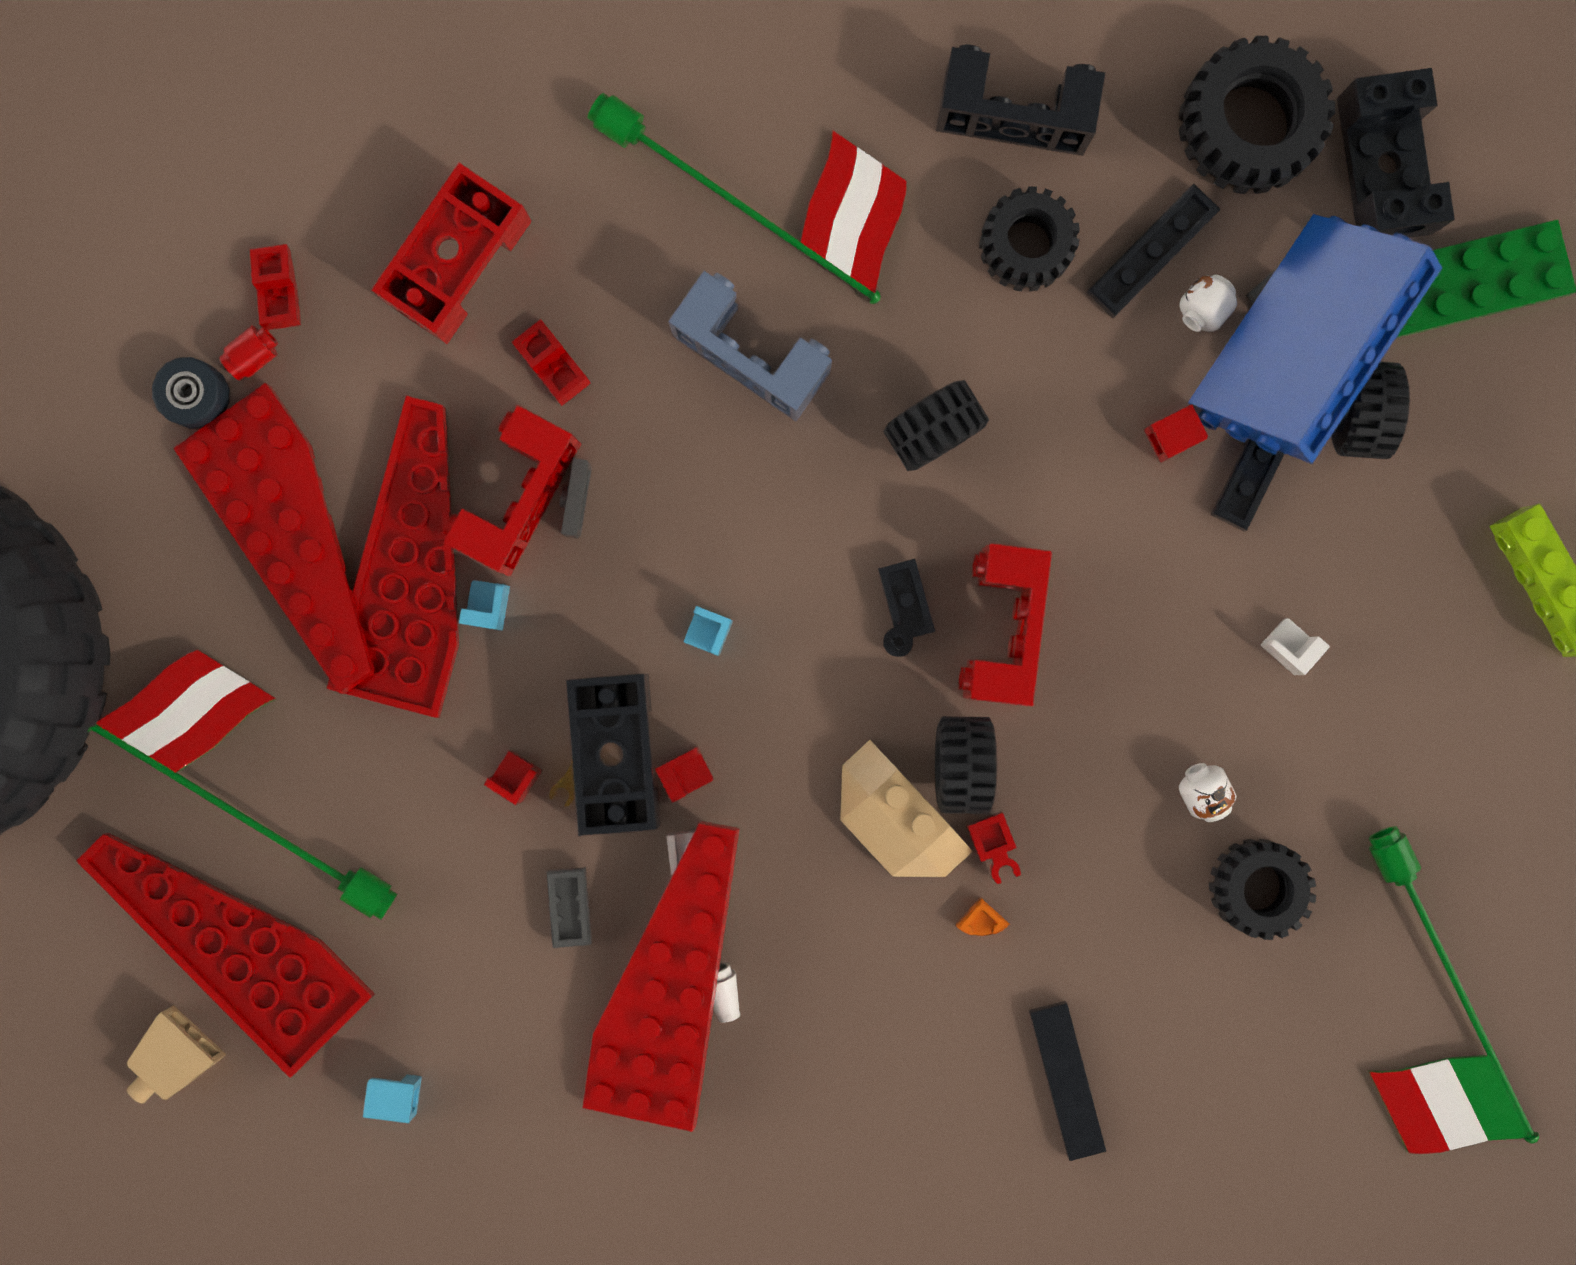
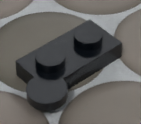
M915 558L878 568L894 626L885 634L883 646L886 652L894 657L907 655L912 650L913 638L936 632Z

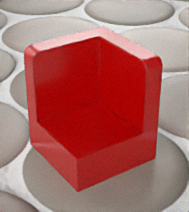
M1192 404L1144 429L1160 463L1208 438V434Z
M698 746L655 768L672 803L712 782L714 779Z
M509 750L493 776L487 778L483 785L512 804L517 805L523 802L542 770L512 750Z

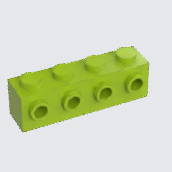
M1539 503L1522 507L1489 525L1495 536L1497 545L1505 553L1514 569L1517 580L1523 585L1531 599L1535 612L1548 629L1555 647L1561 652L1563 657H1576V565L1542 505Z

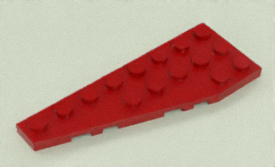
M265 382L173 449L338 693L345 694L375 672L363 628L360 627L354 605L356 602L354 595L348 585L345 571H347L332 516L328 513L323 495L324 487L321 477L318 476L312 445L275 391Z
M407 395L404 400L353 589L356 602L354 605L360 627L364 631L375 672L345 693L434 718H440L459 648L454 548L443 543L447 537L443 533L444 528L452 516L446 409L441 404ZM329 679L326 689L338 692Z
M705 821L698 824L593 1033L582 1108L693 1132L696 1128L740 828Z
M105 833L99 837L76 860L289 1078L293 1077L375 995L321 939L111 833Z

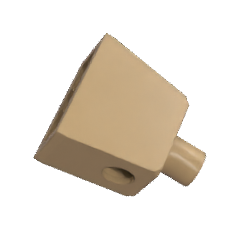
M173 1005L160 1012L128 1059V1067L138 1077L127 1088V1092L132 1099L141 1104L145 1103L154 1092L160 1098L167 1100L220 1061L226 1054Z

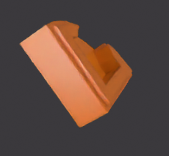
M980 897L955 926L969 935L987 936L1003 931L1010 924Z

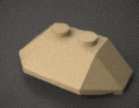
M871 740L866 742L842 765L840 820L892 876L946 877L973 852Z

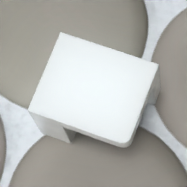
M1288 618L1283 619L1261 644L1267 652L1293 675H1306L1330 648L1319 636L1309 637Z

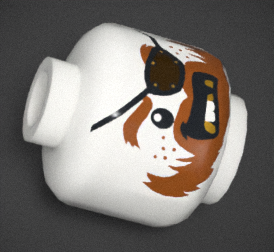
M1220 275L1199 277L1182 296L1179 303L1180 310L1184 315L1182 319L1185 325L1196 332L1201 330L1214 332L1220 329L1237 306L1236 289L1233 284Z
M1198 763L1186 770V776L1179 784V791L1190 814L1197 819H1204L1206 822H1214L1226 817L1233 809L1232 805L1236 800V793L1224 769L1216 765L1207 766L1205 763Z

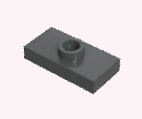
M573 458L569 486L563 485L560 496V508H565L561 534L578 539L581 537L592 471L591 464L583 459Z
M586 867L548 870L546 873L552 947L562 948L591 945L592 935Z

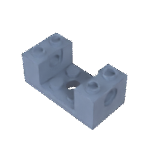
M703 271L668 321L673 337L788 417L797 421L831 372L832 359L828 357L830 351L814 339L806 342L799 338L776 373L772 375L769 372L771 367L765 361L755 355H752L750 359L738 350L740 345L722 333L738 310V304L734 302L737 298L736 292L733 291L734 284L719 273L711 276Z

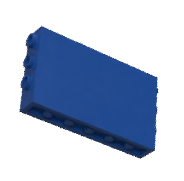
M1313 214L1188 401L1189 405H1193L1203 426L1211 430H1216L1217 427H1220L1238 441L1246 442L1247 439L1255 441L1260 448L1271 454H1276L1280 451L1313 464L1441 271L1442 266L1431 247L1414 242L1399 233L1388 235L1366 224H1362L1359 227L1348 224L1337 216L1327 218Z

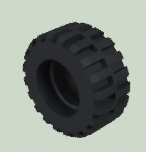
M1255 36L1250 44L1246 38L1235 40L1229 48L1223 46L1216 51L1210 60L1204 63L1183 96L1185 101L1180 107L1178 119L1183 121V124L1178 129L1180 140L1188 141L1189 145L1184 152L1189 161L1196 158L1200 165L1196 170L1203 177L1209 173L1216 178L1213 182L1214 185L1224 189L1227 184L1234 185L1233 192L1245 194L1250 188H1253L1255 194L1266 193L1273 186L1278 189L1288 184L1294 177H1297L1325 147L1324 141L1331 135L1334 126L1329 119L1335 114V101L1328 100V96L1333 92V88L1329 79L1322 80L1320 74L1324 69L1320 63L1315 61L1312 64L1306 58L1309 52L1301 46L1295 51L1288 47L1289 40L1279 37L1275 43H1270L1268 36ZM1240 87H1254L1271 94L1280 103L1286 116L1287 131L1284 139L1276 145L1259 146L1248 143L1237 136L1230 128L1225 117L1224 99L1231 90Z

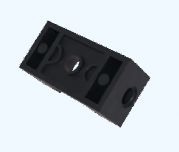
M961 45L959 48L952 47L944 77L936 125L937 132L1080 156L1084 155L1096 134L1106 72L1096 71L1094 66L1088 64H1075L1073 67L1067 66L1062 84L1058 85L1055 93L1053 110H1050L1051 108L1048 105L1042 103H1030L1028 106L1012 104V100L1005 97L995 96L989 100L983 99L990 53L982 52L981 48L974 45Z
M1432 68L1355 78L1337 97L1356 226L1360 227L1362 224L1374 227L1381 233L1388 235L1399 233L1408 238L1435 234L1454 221L1455 217L1449 182L1431 184L1422 119L1438 106ZM1380 156H1390L1395 161L1396 170L1394 173H1385L1380 169L1378 163Z
M649 674L566 680L578 836L657 830L661 825L658 787H654L648 715V712L652 711ZM614 743L622 749L623 758L618 765L610 766L602 760L601 751L606 744Z

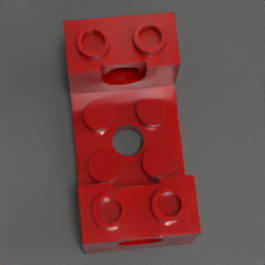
M458 163L371 290L387 305L447 345L468 315L460 305L499 247L502 246L511 252L532 221L522 204L461 163ZM446 240H454L459 245L458 253L451 259H443L438 253L440 245Z
M519 405L516 406L514 412L508 411L502 419L498 430L502 433L499 440L507 444L511 450L538 463L537 468L531 467L526 473L521 484L525 491L518 503L513 501L503 517V522L507 523L504 530L461 509L458 515L454 513L450 517L443 532L447 535L443 542L444 544L510 577L581 446V443L573 434Z
M990 543L982 548L978 554H975L972 577H978L977 586L1020 591L1022 594L1020 598H1015L1012 619L1018 621L1017 634L1010 636L1008 645V658H1013V665L968 660L967 667L960 668L958 690H964L963 698L1033 707L1052 551Z

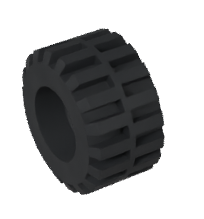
M1029 186L1024 193H1022L1021 188L1012 190L1009 197L1004 195L998 200L997 205L992 207L981 231L982 236L979 240V248L983 249L981 255L983 264L988 263L990 266L987 272L992 278L997 274L1001 278L999 281L1001 285L1006 287L1008 283L1014 285L1013 290L1022 291L1024 287H1029V292L1037 291L1042 285L1046 288L1053 284L1056 278L1059 279L1075 257L1080 241L1077 238L1080 232L1079 223H1073L1076 214L1072 208L1066 210L1063 207L1066 203L1063 197L1059 196L1057 200H1054L1050 197L1053 191L1045 188L1043 193L1040 194L1037 193V187ZM1020 222H1031L1040 226L1049 238L1050 249L1048 253L1038 258H1028L1018 254L1010 245L1008 239L1009 228Z
M1380 361L1331 435L1333 447L1337 455L1390 459L1396 453L1405 434L1410 408L1408 378L1404 367L1400 363Z
M961 380L952 382L919 401L890 421L883 432L906 470L912 471L927 465L984 429L989 422V418L967 382Z
M942 716L937 725L935 742V792L937 805L941 813L989 814L995 801L997 782V747L994 726L989 717Z
M1253 839L1243 840L1244 844L1242 845L1235 843L1228 847L1231 852L1228 855L1222 853L1217 858L1221 862L1218 868L1213 867L1210 873L1215 876L1214 882H1209V891L1213 892L1215 896L1211 898L1213 906L1219 909V916L1228 922L1230 926L1253 938L1260 937L1264 940H1273L1274 935L1284 938L1289 936L1288 929L1292 928L1296 931L1300 929L1303 925L1299 922V919L1302 916L1309 919L1312 911L1307 909L1308 903L1316 902V895L1310 893V888L1316 887L1315 878L1308 876V872L1312 870L1308 863L1300 860L1302 856L1286 846L1264 839H1259V841ZM1271 867L1279 879L1278 896L1268 907L1261 910H1253L1249 908L1244 897L1245 883L1248 877L1257 869Z

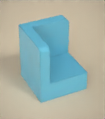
M472 581L467 609L461 608L459 624L503 631L510 586L499 583Z
M696 606L684 643L719 656L733 621Z
M407 1074L401 1081L371 1078L367 1083L363 1117L409 1123L417 1114L422 1076Z

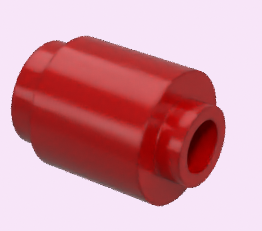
M251 325L223 348L224 353L219 356V360L235 379L240 381L245 376L250 378L278 355L275 349L278 342L265 327L257 329Z

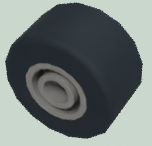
M193 357L176 358L165 363L156 373L152 384V399L158 412L167 420L190 429H199L226 411L230 401L229 386L224 376L210 364Z

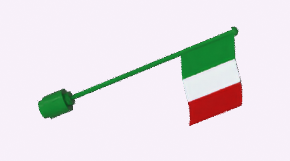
M1397 826L1377 831L1368 839L1371 843L1369 850L1386 883L1405 886L1487 1055L1443 1058L1400 1070H1368L1407 1152L1413 1154L1442 1153L1485 1141L1524 1138L1530 1144L1536 1143L1539 1140V1133L1533 1132L1414 889L1412 882L1417 879L1416 873L1420 871L1421 865L1406 834L1400 833Z

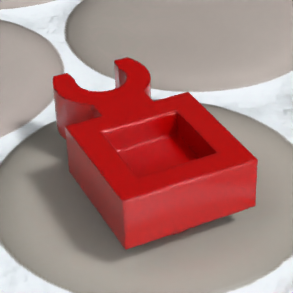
M998 812L966 825L979 860L981 862L988 859L992 860L990 875L997 884L1002 883L999 869L1004 865L1012 868L1015 877L1021 875L1019 865L1012 858L1008 857L1007 854L1008 851L1017 847L1003 812Z

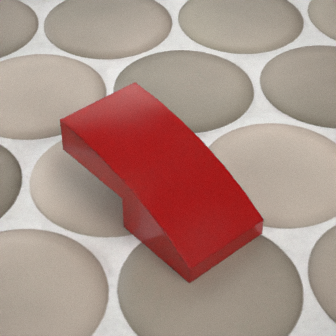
M283 244L250 249L252 284L257 290L259 325L267 330L300 326L299 299L289 246Z
M541 319L512 341L515 348L561 406L591 384L587 376Z

